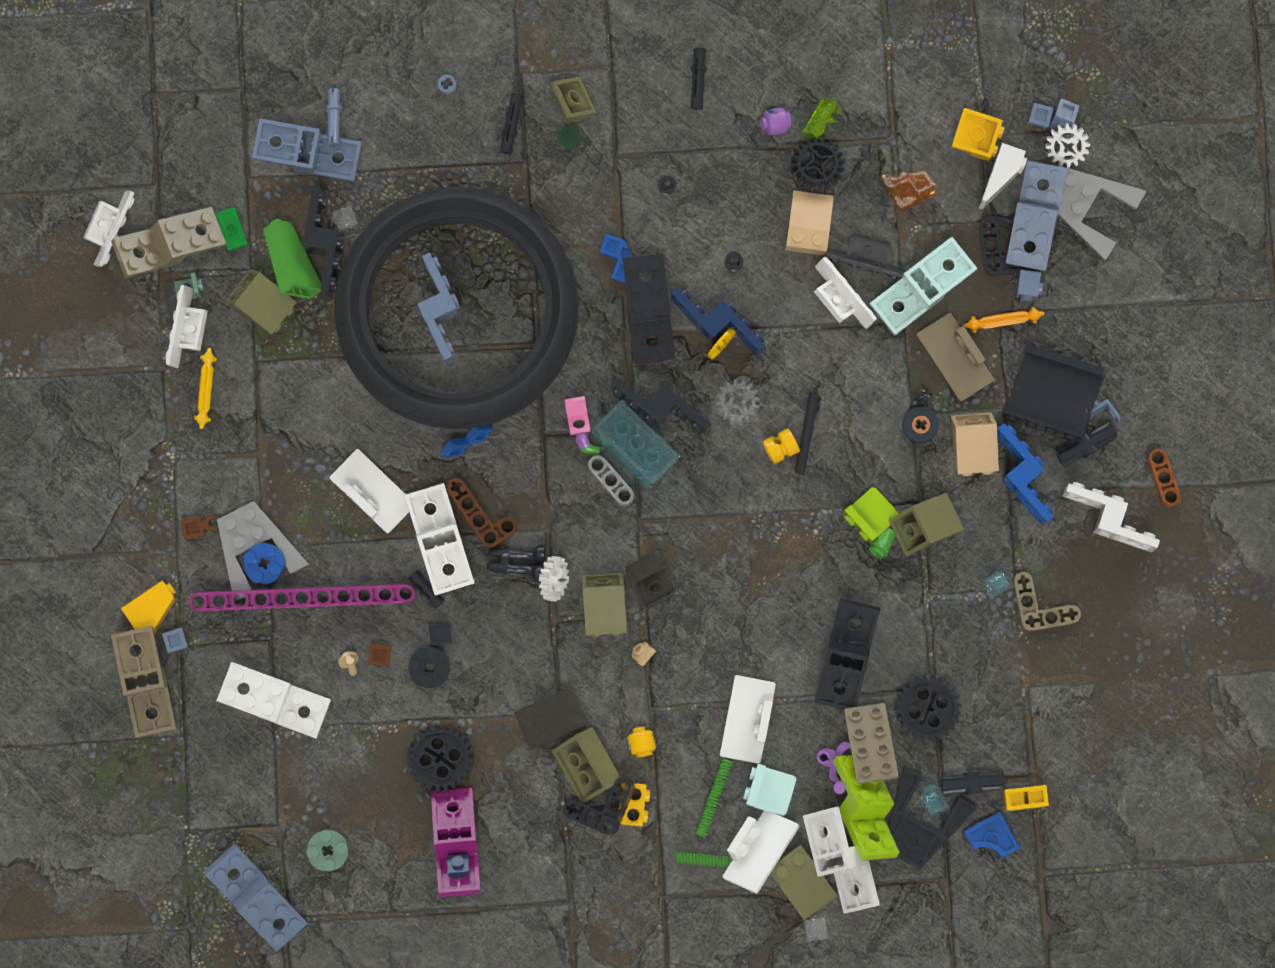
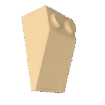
M793 191L786 251L825 256L834 196Z

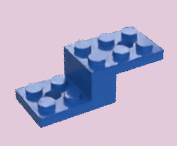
M1003 423L997 428V438L1019 462V465L1008 473L1002 481L1043 527L1053 518L1051 514L1053 511L1046 503L1042 504L1038 500L1039 495L1032 487L1029 489L1027 486L1045 470L1043 468L1044 463L1039 457H1033L1029 452L1030 447L1023 440L1019 441L1015 436L1017 434L1010 425L1006 426Z

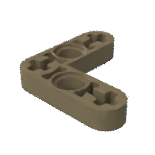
M1020 572L1014 577L1013 585L1020 621L1025 630L1037 631L1070 625L1080 619L1081 611L1075 605L1038 610L1031 575L1027 572ZM1021 576H1023L1024 579H1028V582L1025 584L1026 590L1030 589L1031 592H1024L1022 594H1019V591H1023L1022 584H1018L1017 582L1021 579ZM1022 597H1031L1033 601L1032 606L1024 607L1021 603ZM1069 609H1072V612H1076L1077 615L1074 616V620H1071L1070 617L1062 618L1064 622H1060L1059 610H1062V614H1067ZM1052 612L1056 615L1057 620L1054 624L1047 623L1045 619L1047 613ZM1038 614H1042L1041 621L1044 626H1040V622L1034 623L1033 627L1025 623L1029 618L1028 616H1031L1032 619H1039Z

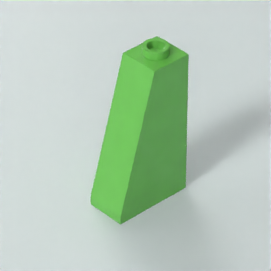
M280 219L271 221L263 231L280 294L311 299L321 292V282L292 223Z

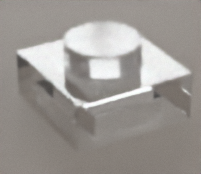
M351 205L332 212L339 233L358 226Z
M825 918L804 921L807 942L828 939Z

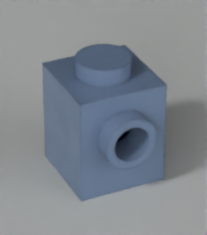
M1020 270L1016 298H1020V301L1032 302L1037 299L1038 295H1042L1043 283L1040 282L1041 272Z

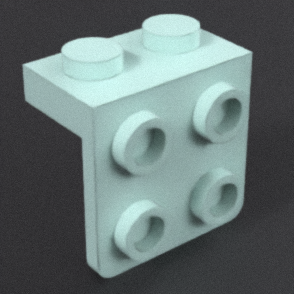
M758 764L757 768L752 767L749 779L753 781L751 788L746 787L743 799L747 800L745 805L784 816L787 813L796 777L766 768V766Z

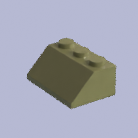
M593 727L576 734L552 750L579 801L582 803H586L611 789L615 781L620 778Z

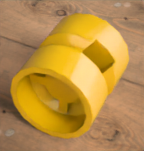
M788 428L779 432L776 438L771 436L762 441L774 465L783 461L786 455L791 457L800 452L797 442Z

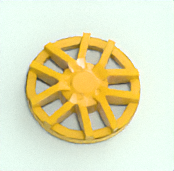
M733 327L729 328L707 355L713 360L736 334Z

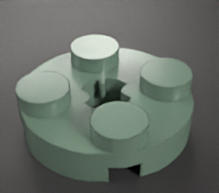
M323 830L318 832L310 839L307 845L309 861L318 870H337L348 859L347 841L336 831ZM331 845L333 847L331 851H334L333 854L324 856L322 853L324 852L322 851L323 847Z

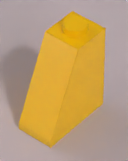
M161 581L121 609L134 629L153 626L155 635L176 601L174 597L176 591L170 583L166 585L164 581Z

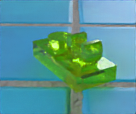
M822 98L802 133L808 137L818 138L824 132L827 122H835L831 118V113L840 114V110L835 108L837 103L833 99Z

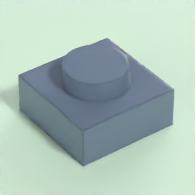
M1034 103L1028 124L1048 129L1053 108Z
M182 627L162 633L168 654L188 648Z

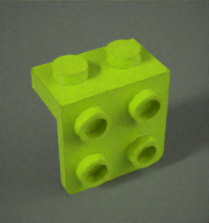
M872 487L852 506L850 505L844 510L843 514L845 515L844 519L850 526L854 525L859 530V536L865 542L868 540L872 543L891 526L889 519L899 513L875 487Z

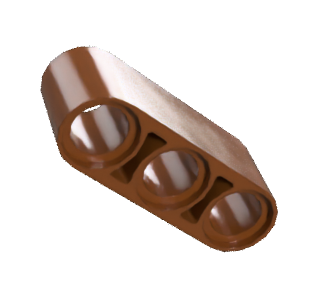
M1155 449L1147 456V465L1160 504L1165 508H1172L1180 501V492L1166 452L1162 449ZM1154 454L1161 456V464L1153 462L1152 456ZM1159 474L1167 475L1168 483H1161L1159 481ZM1166 493H1171L1174 495V503H1169L1166 501Z

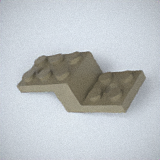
M212 207L161 219L148 230L116 237L111 240L125 278L180 264L189 255L226 245ZM195 228H202L204 235L197 234ZM133 250H139L142 253V258H137L133 254Z
M153 626L111 635L122 691L128 700L135 738L176 730L177 727L165 669L161 667ZM134 645H139L142 649L141 654L137 657L132 656L130 652ZM152 707L156 708L158 711L157 717L149 719L146 715L147 710Z

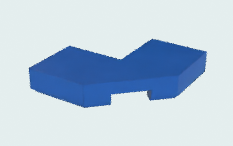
M606 233L599 254L617 260L611 279L625 284L623 258H629L632 255L625 240Z
M489 424L475 427L469 431L466 437L450 439L440 453L443 458L462 455L466 452L465 448L474 443L476 445L482 443L493 430V426Z

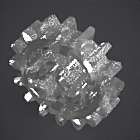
M735 379L733 385L726 382L727 388L721 387L720 391L722 394H717L716 396L720 400L716 402V406L721 407L718 414L724 413V420L728 417L731 418V424L735 420H738V423L741 424L742 419L749 422V415L755 417L756 413L753 410H759L760 407L755 404L760 401L759 397H755L758 391L751 390L752 384L745 386V380L738 384ZM736 389H742V390H744V391H746V392H745V393H740V392H737ZM728 393L730 401L724 404V398ZM734 396H735V398H737L738 400H741V399H742V402H741V406H742V407H740L738 404H735V405L733 404V403H734V400H735V399H734ZM749 400H751V401H752L751 407H750V409L747 411V408H746L745 405H746V403H747ZM730 411L739 412L740 415H734Z

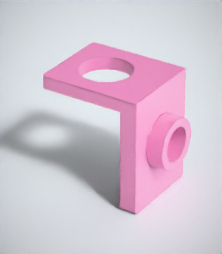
M585 396L565 399L570 435L590 432ZM577 420H582L585 422V425L582 428H575L573 423Z

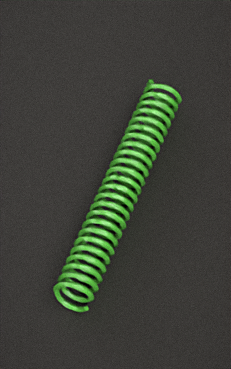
M722 757L720 769H718L715 781L713 782L715 785H712L710 797H708L705 809L703 810L705 813H702L700 825H698L695 832L705 838L704 835H707L705 833L708 832L707 829H710L708 826H710L709 823L712 822L711 820L714 816L711 813H715L713 811L716 810L714 807H717L715 804H718L719 795H721L724 788L721 785H725L723 783L726 782L724 779H727L725 776H728L729 767L733 763L725 757Z
M676 852L677 863L680 861L681 864H685L687 860V864L690 862V864L693 863L695 865L697 863L699 865L700 862V865L709 866L710 862V866L713 864L714 867H718L720 863V867L723 864L724 868L725 866L728 868L733 860L731 856L728 858V856L725 857L724 855L721 858V855L718 857V855L711 856L710 854L708 857V854L705 856V854L700 853L698 856V853L695 855V853L692 854L690 852L688 854L687 852L685 855V852Z

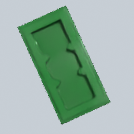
M232 207L217 212L216 216L228 251L231 252L248 246L236 208Z

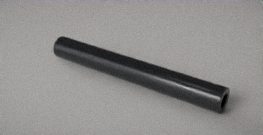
M809 393L799 446L800 452H798L795 473L804 475L819 400V394Z

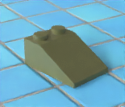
M801 845L778 861L770 873L772 879L803 920H806L837 896L825 877L817 876L814 862Z

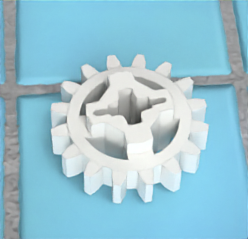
M1065 123L1064 128L1057 125V131L1051 130L1053 136H1047V141L1050 143L1045 144L1046 149H1051L1047 152L1048 157L1053 156V163L1058 160L1060 167L1066 163L1067 167L1070 168L1072 162L1077 166V160L1084 161L1083 154H1089L1088 149L1085 148L1090 146V142L1085 141L1089 137L1087 134H1083L1084 129L1082 127L1077 130L1076 124H1073L1072 128L1069 127L1068 123ZM1079 139L1081 140V148H1080V150H1079L1078 147H1077V143L1079 142ZM1055 141L1059 143L1056 151L1054 149ZM1063 142L1067 144L1071 143L1072 148H1069L1068 146L1065 147Z
M552 556L551 558L548 557L547 562H544V569H541L542 574L539 576V581H541L539 588H542L540 594L543 595V599L556 602L561 599V595H564V588H567L566 584L569 582V576H567L569 570L566 569L568 564L565 563L564 558Z

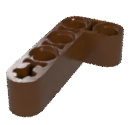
M452 478L448 481L447 490L449 495L486 548H496L516 534L517 525L512 518H502L492 525L466 484L460 478ZM453 484H456L457 486L462 485L459 487L461 493L463 494L461 498L457 491L452 492ZM471 500L473 507L470 510L463 509L462 504L464 501ZM482 517L485 519V523L481 527H476L473 524L474 519ZM507 522L513 524V530L508 533L502 530L503 524ZM488 534L496 536V541L493 544L485 542V537Z

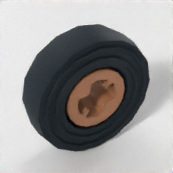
M916 407L905 415L902 422L903 432L910 441L924 444L931 441L937 435L939 420L932 410L925 407ZM918 420L919 422L924 421L926 423V425L924 426L926 429H917L915 427L917 426V423L915 422Z

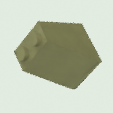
M252 269L247 272L225 300L269 334L276 333L282 327L283 319L286 316L289 317L294 312V305L297 303L290 296L280 294L279 287L263 274Z
M947 493L913 505L889 519L906 557L964 530Z
M623 573L582 575L586 636L601 637L602 634L620 636L623 633H627Z

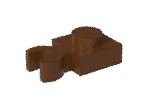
M210 515L204 521H202L201 516L180 520L184 540L204 537V530L217 531L219 529L218 526H209V522L215 520L216 516Z

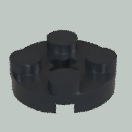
M434 647L422 648L412 656L409 662V674L418 686L430 689L437 688L448 679L450 663L447 656L441 650ZM426 663H434L433 673L429 671L424 672Z

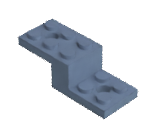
M259 119L252 159L292 166L294 171L298 173L355 183L362 142L339 138L340 147L335 148L334 144V148L327 147V135H322L320 129ZM276 137L280 138L282 144L277 148L272 147L270 144L271 140ZM335 154H342L344 160L339 164L334 163L333 156Z
M1027 160L1006 263L1046 271L1068 168ZM1046 179L1049 182V188L1041 190L1038 187V181ZM1025 242H1034L1036 249L1033 252H1027L1024 248Z
M429 252L422 257L439 294L418 303V307L446 366L454 363L452 357L455 356L450 342L445 343L444 341L446 335L441 324L459 316L457 309H460L455 294L450 295L449 293L451 288L446 276L440 275L442 269L437 257L432 258Z
M235 844L203 872L232 902L239 914L276 952L308 924L278 892L274 884ZM231 869H238V873L234 877H228V872ZM276 919H283L281 926H273Z

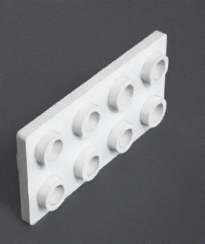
M356 449L330 476V479L387 534L409 513L404 496L406 494L359 449Z
M739 675L735 676L720 751L721 757L760 764L776 685L774 682Z
M763 811L758 821L748 816L727 849L733 860L725 871L723 878L757 894L797 832L799 825L768 811Z

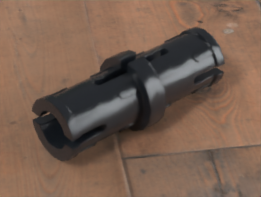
M419 570L410 575L408 579L420 591L419 594L431 603L434 609L445 602L439 594H434L431 583L423 577Z

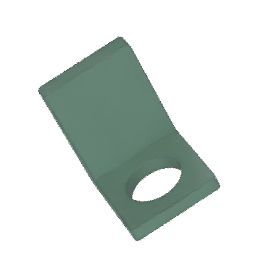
M191 273V279L175 281L176 297L180 286L188 284L193 288L192 299L201 298V291L204 290L202 279H198L195 273Z

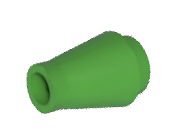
M887 528L870 543L869 551L875 557L882 559L884 556H887L896 537L894 531Z

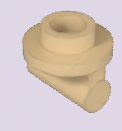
M646 642L638 643L633 648L632 657L643 667L656 650Z
M345 652L338 660L339 666L341 668H348L349 674L352 676L357 674L355 665L358 661L357 653Z

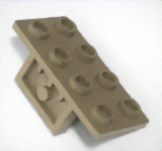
M948 313L917 333L918 339L960 402L994 381L993 376L984 364L986 359L965 327H960L951 313Z
M885 703L846 708L844 713L857 784L897 779L898 771Z

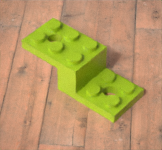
M852 755L836 756L833 763L848 793L839 810L861 861L896 858L900 852L884 820L893 807L894 802L884 781L857 784Z

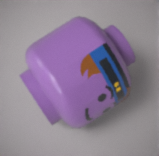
M783 108L765 110L763 117L760 118L761 129L765 130L768 135L786 133L788 128L791 127L789 112H786Z

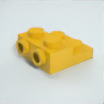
M964 108L952 148L990 161L991 157L995 158L999 147L995 143L997 138L1001 139L1005 128L1001 126L1003 120Z

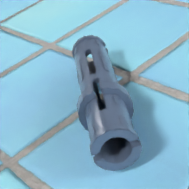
M332 88L327 90L328 105L326 106V112L328 113L327 147L334 148L335 144V148L340 147V113L342 112L340 89L334 88V93H332Z

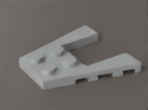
M1068 168L1058 216L1092 250H1095L1102 260L1106 261L1116 242L1081 221L1100 190L1135 210L1147 191Z
M254 501L217 519L232 590H252L236 557L249 551L254 545L264 543L270 539H273L276 547L283 552L286 567L290 574L309 566L307 561ZM242 594L236 595L235 602L244 599L245 596Z

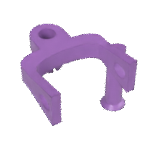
M849 742L841 743L837 750L823 748L817 754L818 762L830 767L829 777L831 781L836 782L833 789L837 794L844 793L845 785L838 775L833 760L836 756H843L848 748L851 749ZM823 753L827 755L828 760L823 758Z

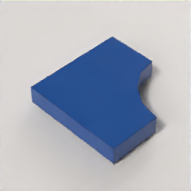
M1001 812L963 831L973 850L981 847L990 848L1003 858L1020 849Z

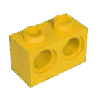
M622 783L621 787L623 790H627L628 786H626V783ZM635 784V789L640 790L641 797L638 800H630L620 825L643 827V822L647 823L648 810H644L645 802H649L650 790L646 789L647 785ZM632 809L637 810L639 818L636 821H630L627 817L628 811Z
M1046 785L1002 791L1005 811L1049 806Z

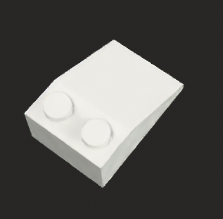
M1002 143L982 197L980 209L983 210L1015 179L1017 173H1022L1027 158L1024 157L1026 151Z

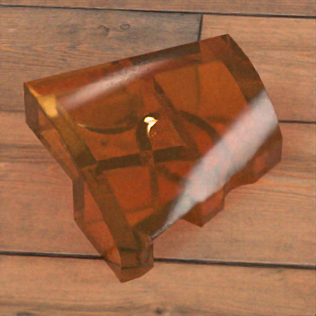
M919 171L913 174L900 173L898 177H887V174L881 176L882 182L901 212L936 195V184L926 171Z

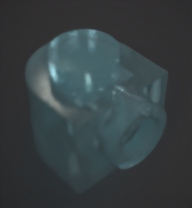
M1001 570L985 579L987 583L984 585L990 594H994L995 597L1011 588L1010 583Z

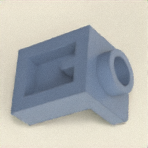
M1061 98L1050 128L1057 131V125L1064 128L1065 123H1068L1069 127L1072 128L1079 105Z

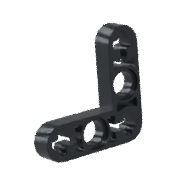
M618 778L612 787L603 812L582 802L569 800L563 806V813L567 818L602 834L614 835L623 820L633 795L635 784L630 778ZM622 783H626V786H628L627 790H623L621 787ZM617 794H620L621 796H625V797H624V799H623V798H621V797H616V795H617ZM616 800L621 803V808L618 812H614L612 809V804ZM575 806V809L582 811V813H572L570 807ZM589 812H594L596 818L593 823L587 821ZM601 820L610 822L612 828L607 829V826L600 824Z

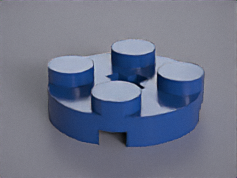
M259 543L251 547L244 555L245 572L254 583L271 584L282 576L286 560L283 552L278 547L269 543ZM263 558L264 560H269L267 569L260 566Z

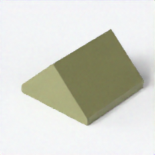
M580 77L553 81L551 83V91L568 126L597 113Z

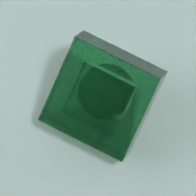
M573 123L556 133V137L567 152L584 141Z

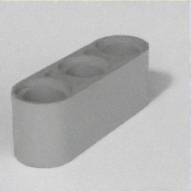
M599 455L593 456L588 463L590 473L618 505L622 507L631 505L634 499L632 489L605 458ZM595 461L603 463L604 466L600 471L592 468V464ZM607 477H615L617 483L614 486H608L605 483ZM621 492H628L630 499L623 502L619 499V494Z

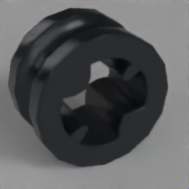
M664 176L659 180L658 190L661 194L671 195L675 191L676 181L674 178ZM670 181V186H673V188H668L667 191L664 190V185L661 186L662 182Z
M737 252L729 253L725 259L726 268L732 272L739 271L743 266V257ZM730 258H733V259L738 258V259H739V261H738V264H739V265H738V266H735V265L730 266L729 263L731 262V260H729V259H730Z
M927 388L923 389L913 399L914 402H918L919 407L933 396L932 393L927 392Z

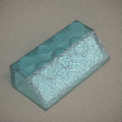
M622 400L593 427L591 435L649 491L681 457Z

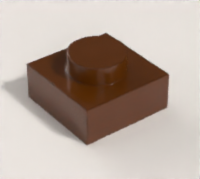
M370 644L368 665L389 667L391 646Z

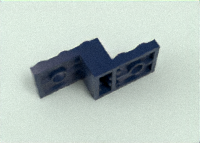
M676 287L671 292L670 300L711 344L729 328L733 327L736 335L757 357L763 353L765 347L763 342L765 340L759 333L756 332L754 334L749 327L751 325L745 318L742 317L740 319L736 315L737 310L731 303L728 302L726 304L722 301L704 316L705 312L698 304L694 306L689 300L691 297L684 289L680 291Z

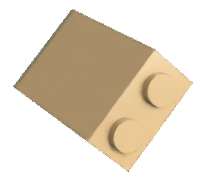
M992 413L951 416L957 473L962 476H971L973 473L981 472L988 475L993 474L994 471H999L997 423Z

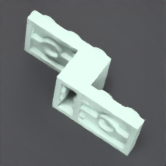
M951 237L905 272L902 279L870 302V306L895 336L940 302L946 293L974 273L977 267L953 237ZM949 260L953 262L954 269L951 271L945 270L943 268L944 261ZM895 302H901L904 305L902 312H895L893 310Z

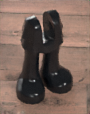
M539 544L532 551L508 549V547L489 549L488 556L502 557L501 564L487 563V570L504 575L507 573L528 575L533 577L535 582L541 583L539 576L542 574L541 569H544V565L511 564L510 560L544 563L546 558L545 544Z

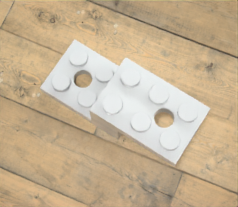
M1077 482L1068 484L1064 488L1062 497L1100 509L1093 533L1149 552H1153L1158 548L1160 540L1155 539L1156 535L1148 532L1140 534L1135 532V528L1124 525V528L1121 527L1128 503L1123 502V498L1112 495V498L1105 496L1104 492L1098 489H1092V491L1084 489L1085 486Z
M444 483L404 495L434 594L438 595L474 584ZM427 503H433L436 506L434 514L429 515L424 511ZM449 563L454 566L455 571L453 574L446 575L443 573L442 569L445 564Z
M233 662L230 664L217 701L316 739L331 702L328 698ZM242 683H247L250 687L249 692L245 695L240 694L238 691V687ZM303 706H307L310 709V714L306 718L299 716V709Z
M839 806L803 815L817 876L834 873L843 913L879 906L869 860L861 861L855 846H848ZM824 827L827 828V831H828V835H827V836L824 834V831H823V830H824ZM855 884L859 888L858 894L855 892Z

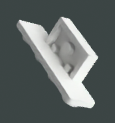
M125 191L118 208L99 201L83 237L101 246L94 262L95 266L102 267L107 264L110 258L109 251L111 246H113L111 240L118 237L117 232L126 221L125 214L127 209H130L133 205L134 192Z
M827 257L822 258L815 268L827 282L818 287L814 293L839 323L854 314L864 328L867 329L876 320L873 312L851 288L847 280L837 271L834 264Z
M181 285L177 293V307L173 314L174 323L169 335V349L166 352V365L174 368L179 367L182 349L201 350L208 312L203 309L190 308L193 288L186 285Z

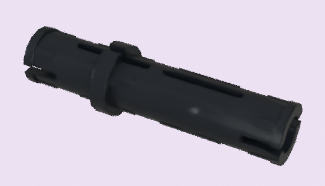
M694 48L693 66H691L693 73L690 109L703 110L705 72H707V67L705 66L706 49Z
M511 93L505 127L501 132L503 137L499 152L506 155H512L514 138L517 137L516 128L523 95L518 93Z

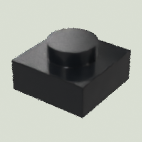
M449 623L428 625L431 646L452 644Z

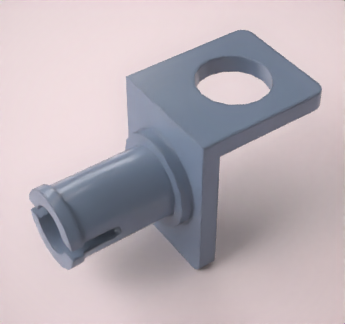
M1096 399L1089 420L1107 409L1116 423H1121L1120 415L1108 399L1102 403H1099Z

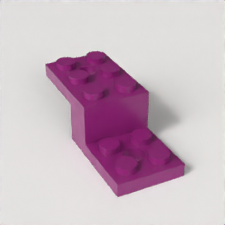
M473 789L448 790L447 793L445 790L439 793L433 791L431 792L439 898L481 894ZM453 806L459 808L456 812L448 811ZM468 854L469 876H463L459 879L448 877L447 855Z

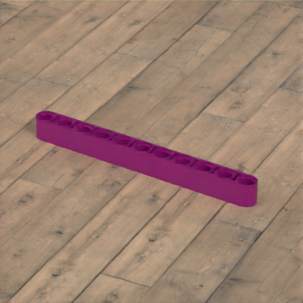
M410 584L204 591L191 595L189 606L194 611L396 604L411 602L415 596V589ZM384 588L391 592V597L387 600H383L379 596L380 590ZM402 588H409L412 592L411 597L403 599L400 596V590ZM363 589L370 592V598L366 601L359 598V591ZM341 590H346L350 595L349 600L341 601L338 598V593ZM320 591L327 592L329 595L328 601H319L318 593ZM305 592L308 595V601L300 603L297 600V594ZM259 593L264 594L267 598L266 603L263 605L258 604L255 600L256 595ZM278 593H285L287 595V602L284 604L278 603L276 595ZM216 595H221L225 598L223 606H217L214 603ZM236 595H244L246 603L241 606L237 605L235 602ZM195 596H201L204 599L202 607L194 605L193 599Z

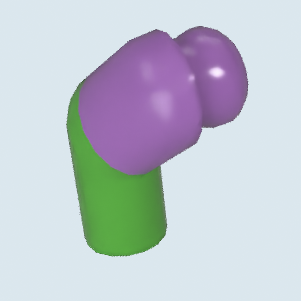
M587 432L577 434L576 443L581 452L593 456L599 455L601 447L590 444Z

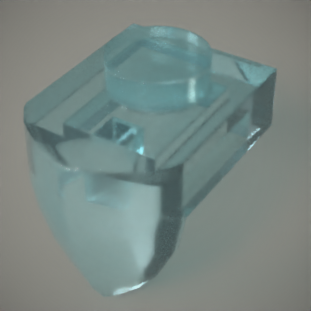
M929 784L923 789L920 799L929 818L948 811L949 806L939 786Z

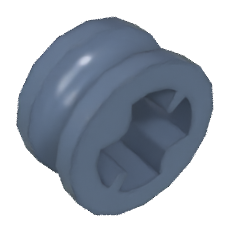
M443 75L438 80V87L442 93L450 94L456 89V81L451 75ZM446 79L453 83L448 89H444V85H441L446 82Z

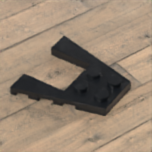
M904 767L888 828L900 852L897 858L920 870L977 809V806L959 797L940 833L904 813L923 776Z

